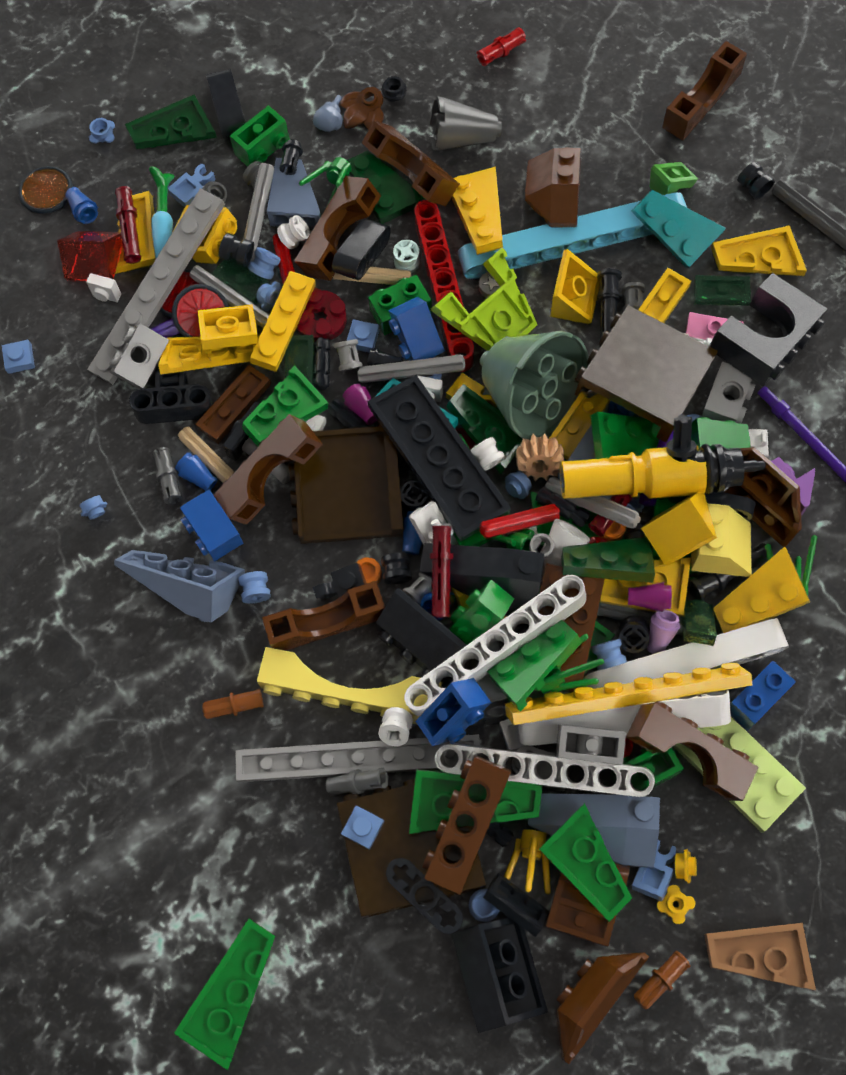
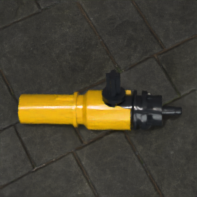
M684 414L678 415V418H674L673 439L667 443V447L645 449L640 456H635L634 452H631L627 455L611 456L609 458L560 462L561 493L563 499L630 494L632 498L637 497L638 493H643L649 499L691 496L697 492L711 495L713 491L714 493H723L729 487L742 486L744 472L764 470L765 462L763 460L744 461L740 448H726L721 444H712L711 447L708 444H703L699 449L697 444L691 440L692 417H685Z

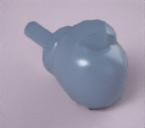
M337 95L333 102H326L315 112L313 124L319 130L331 132L341 128L343 120L338 106L342 99L340 95Z

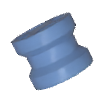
M257 247L254 252L255 259L249 263L248 269L262 278L271 280L274 276L273 269L279 265L281 259L276 254Z
M254 571L243 574L238 578L239 585L243 587L244 591L241 594L242 602L249 604L259 603L271 597L270 589L266 588V582L268 581L267 573Z
M620 639L607 641L591 647L592 652L597 655V658L604 660V664L597 666L598 670L611 668L627 662L626 656L621 654L620 647L622 643Z

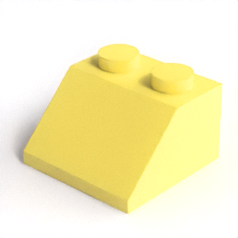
M707 503L717 538L691 552V571L750 577L752 575L751 523L729 505Z

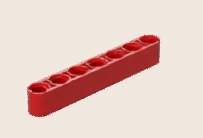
M428 200L419 201L415 206V227L434 303L437 304L448 293L452 292L463 306L438 206L436 203L429 202ZM446 283V284H448V285H446V286H441V285H439V284ZM438 316L447 355L467 354V356H464L465 368L459 372L468 371L474 363L473 341L461 332H451V330L456 328Z

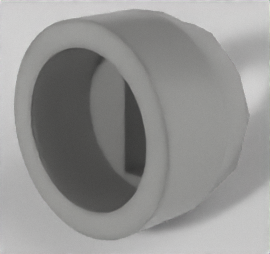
M536 534L530 541L529 550L537 552L536 550L543 541L547 545L541 553H544V558H547L553 551L554 542L547 534Z

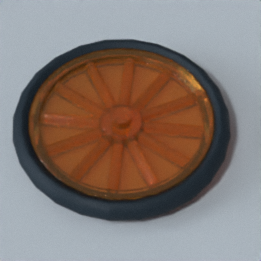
M50 166L40 167L29 172L23 178L19 186V198L24 207L32 212L40 214L52 213L62 208L68 202L65 194L68 189L73 187L71 178L63 170Z

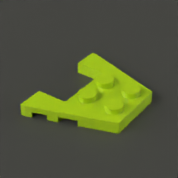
M503 247L483 263V266L500 287L470 314L452 292L448 293L431 308L433 313L487 351L504 337L527 335L538 325L524 293L520 294L515 282L517 276L514 269H510L505 259L507 253Z

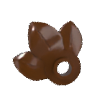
M367 87L361 92L353 91L341 99L339 105L346 109L343 116L345 129H351L364 123L369 131L374 121L383 122L384 114L381 110L383 95L378 88ZM374 96L372 101H366L367 98Z

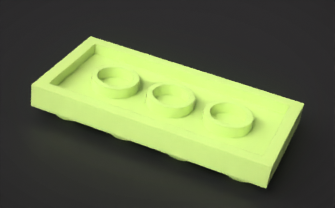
M732 717L731 722L726 725L697 728L705 734L710 733L721 738L724 741L723 745L730 750L736 749L747 754L750 757L749 761L759 767L744 800L729 802L761 833L765 832L806 789ZM674 745L673 747L703 775L702 765L697 755L685 745Z

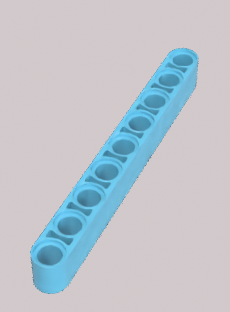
M674 192L663 195L687 207L681 193ZM638 201L578 216L577 227H550L548 224L502 235L503 248L507 253L505 259L509 268L517 269L560 258L566 249L576 254L652 235L653 233L631 211L640 202ZM472 243L462 246L458 250L457 255L465 278H481L484 273L488 272L483 263L499 249L477 255Z

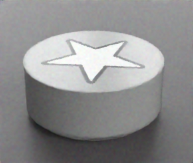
M489 272L484 273L479 280V291L485 298H488L500 287Z

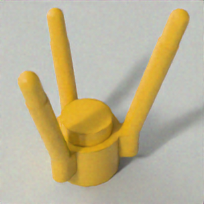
M527 829L522 831L521 839H516L515 848L504 877L510 881L522 851V857L528 859L525 890L530 892L532 889L535 860H540L542 855L544 890L546 894H550L549 859L539 850L546 842L547 834Z

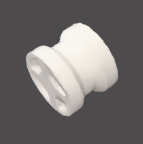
M298 215L291 217L289 223H283L277 228L281 242L289 249L296 248L300 241H306L311 234L305 220Z
M493 437L482 441L470 450L484 471L496 466L505 458L504 453L496 448V441Z
M399 707L387 709L383 714V723L379 728V738L388 745L402 746L409 738V730L413 723L412 715L407 710Z

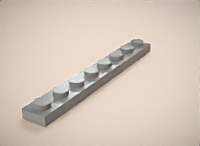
M201 188L199 189L87 369L88 371L112 385L115 383L118 377L110 373L113 367L109 363L117 350L122 352L126 342L122 341L125 333L130 326L135 328L139 323L149 328L223 209L225 203L222 199ZM134 347V348L131 350L130 356L133 354V352L135 351L136 347Z
M479 734L465 735L454 744L480 747ZM427 738L408 739L402 746H391L383 741L236 750V781L239 783L329 777L349 774L350 771L356 769L363 772L384 768V772L386 771L387 773L416 771V769L440 770L435 763L436 752L440 747L448 745L450 742L432 746ZM450 749L445 754V762L449 766L455 767L459 760L458 754Z

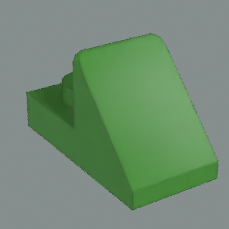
M682 162L655 164L651 168L650 189L666 195L677 192L679 189L693 187L698 178Z

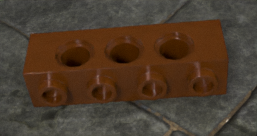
M477 755L474 757L473 762L470 760L466 761L460 778L465 779L461 791L454 790L447 806L452 809L449 820L447 822L442 819L435 838L440 840L436 851L429 850L422 868L427 870L424 879L459 895L461 894L512 770ZM471 785H483L487 791L486 799L482 801L472 799L469 793ZM459 815H470L474 820V828L470 831L460 829L457 824ZM447 845H457L461 849L462 857L457 861L449 860L445 855V847Z

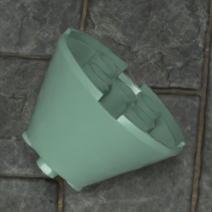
M554 331L517 337L506 336L494 344L489 351H485L482 354L480 365L482 366L483 383L511 430L516 435L530 440L532 434L536 437H542L544 433L547 437L552 435L577 398L574 394L578 383L574 381L581 367L587 368L589 366L586 363L589 358L583 341L578 336L566 331Z

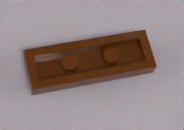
M248 365L195 424L197 429L219 444L233 428L234 424L245 415L253 403L271 385L270 379L251 365Z

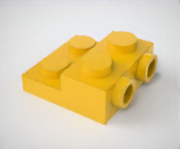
M189 205L185 206L176 226L178 225L179 221L188 209ZM223 207L192 258L195 262L217 264L219 248L226 233L233 235L236 233L237 220L227 207Z
M252 304L198 310L202 350H219L224 347L233 346L246 347L259 343Z

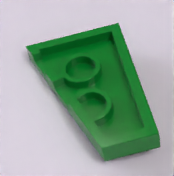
M294 365L284 381L279 382L274 387V392L266 400H263L245 419L242 429L259 447V444L289 414L306 422L327 410L328 402Z

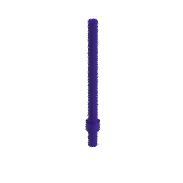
M766 386L761 388L757 394L772 408L771 412L778 419L782 418L846 483V466L790 411L791 407L784 400L780 401Z

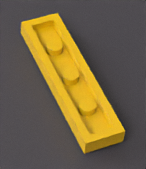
M292 271L289 272L258 339L259 343L255 345L250 356L251 364L277 372L314 290L315 279Z

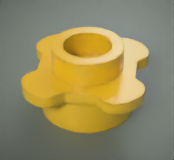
M684 849V853L675 854L676 879H685L687 883H691V876L697 875L696 857H691L688 849Z
M670 885L667 888V894L664 896L663 901L657 902L658 911L671 917L675 924H682L685 921L686 913L695 907L694 898L683 894L677 885ZM674 901L679 903L677 908L673 906Z

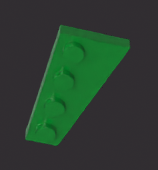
M416 769L409 834L431 830L437 831L442 819L448 822L452 809L447 806L454 790L461 791L465 779L460 778L459 774ZM507 781L490 823L539 817L542 785ZM471 785L469 793L472 799L475 801L486 799L487 791L483 785ZM461 814L457 818V824L459 827L474 826V820L468 814Z
M250 918L174 1032L175 1035L226 1070L229 1069L275 939V935Z

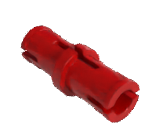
M517 27L509 34L495 38L493 43L477 51L479 62L486 66L499 57L507 56L509 51L526 42L524 31Z

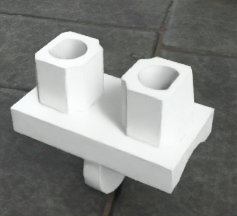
M433 501L423 508L419 507L409 515V519L423 545L424 543L433 544L432 526H451L446 523L438 505ZM451 526V545H458L453 536V528Z

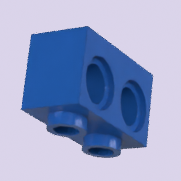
M772 661L752 681V686H747L730 703L731 716L748 731L796 681Z

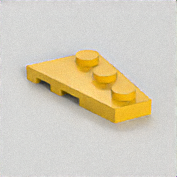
M149 191L132 195L133 205L137 209L138 214L136 227L141 261L135 264H129L124 261L120 222L118 220L119 230L116 240L112 242L111 250L113 253L111 261L107 262L105 269L109 275L150 266L156 260L151 231V219L155 214L153 196Z
M790 226L713 242L711 246L719 271L774 273L776 275L805 276L807 272Z
M784 547L718 603L713 610L723 633L769 620L808 604L810 600L786 547Z

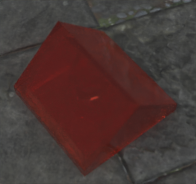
M77 231L57 240L64 278L66 280L87 281L90 273L114 279L123 247L121 232Z

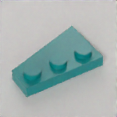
M654 190L649 191L631 210L686 268L690 267L726 229Z

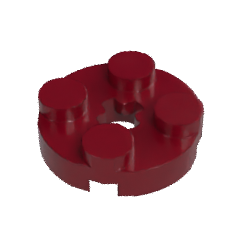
M314 288L296 327L298 333L304 339L315 342L320 337L331 338V340L338 337L345 329L347 323L345 303L339 296L330 291ZM324 312L326 318H320L317 321L315 320V314Z

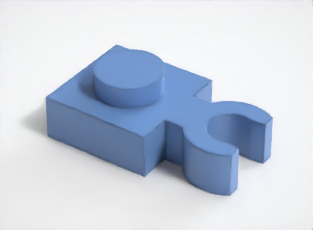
M200 164L195 168L194 175L190 176L186 172L168 187L169 195L184 207L190 205L200 188L202 189L210 181H215V175L211 171L208 175L202 176L207 171L205 165Z
M658 840L654 868L639 867L632 884V890L663 901L673 876V868L667 865L675 860L676 847L672 846L667 855H662L658 852L660 849V841Z

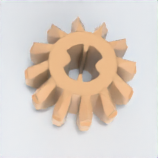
M545 433L542 437H536L532 434L531 440L523 438L521 446H518L516 450V465L518 470L522 471L527 477L533 476L535 481L539 477H543L547 481L549 475L557 476L560 462L564 461V449L562 444H558L556 437L547 439Z

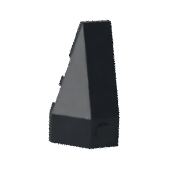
M424 543L420 573L432 579L430 553H433V544ZM450 546V553H453V560L450 561L451 589L454 588L470 596L475 589L480 591L492 580L515 598L505 616H509L538 595L544 553L509 548Z

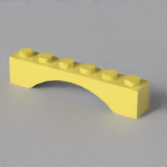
M265 647L257 683L264 689L263 692L266 694L281 696L282 692L292 694V698L298 701L310 702V698L322 700L321 704L332 708H339L341 704L351 706V710L357 713L368 714L369 710L381 712V717H383L387 709L399 707L407 710L412 715L413 724H417L416 720L419 718L406 705L404 695L409 686L419 680L420 677L411 676L399 683L382 688H348L318 676L294 652ZM421 694L417 696L414 706L424 705L427 702L428 695Z

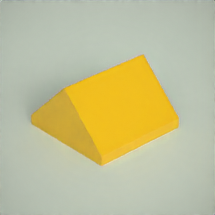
M568 249L563 251L552 299L550 317L589 324L592 323L597 293L600 287V281L597 278L598 273Z
M699 492L653 517L641 528L666 566L717 538L705 493L701 494Z

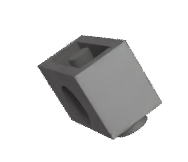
M139 323L135 328L131 326L128 328L122 340L126 342L122 352L117 350L109 365L113 367L110 372L111 374L138 389H143L169 339ZM134 347L143 351L144 358L140 363L134 362L130 356L131 350Z
M722 362L701 416L709 417L711 420H733L736 423H742L747 408L742 407L745 399L750 400L755 388V384L751 383L752 379L732 365ZM724 395L732 396L735 400H728Z
M558 724L555 756L558 758L623 765L626 732Z

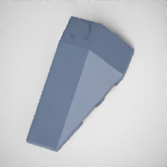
M131 550L114 560V565L185 614L196 617L203 622H213L229 610L240 586L238 578L245 574V569L218 561H210L209 565L194 564V558L184 557L183 560L172 561L167 560L166 554Z
M542 794L539 817L528 819V826L552 836L585 803L614 863L624 866L654 868L659 836L660 797L603 794Z

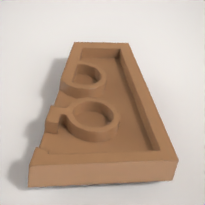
M803 923L704 934L710 968L812 991L816 990Z

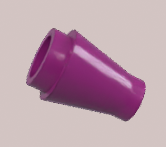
M360 384L350 386L343 393L344 405L363 419L367 425L375 423L377 419L368 407V401L372 398L367 388L362 387Z
M664 582L639 587H628V605L663 612L664 609H671V585H664Z

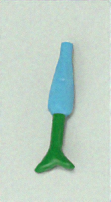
M151 166L149 171L157 186V212L151 219L155 258H157L173 230V219L167 212L168 186L175 176L170 173L162 174L158 168Z

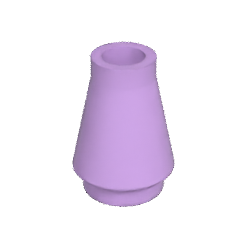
M664 609L663 612L657 611L656 614L652 615L647 646L650 653L655 654L665 651L680 629L679 616L676 613Z

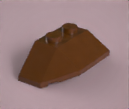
M553 148L528 160L525 201L537 214L545 219V222L550 227H577L581 148Z
M755 447L740 448L744 461L763 460L765 462V469L757 470L756 472H744L742 486L729 487L724 492L752 499L756 503L752 520L782 547H786L802 529L800 486Z
M645 952L596 957L593 961L587 958L576 972L580 979L572 988L567 985L557 997L556 1001L560 1003L556 1009L561 1058L570 1065L580 1049L648 960L649 956Z

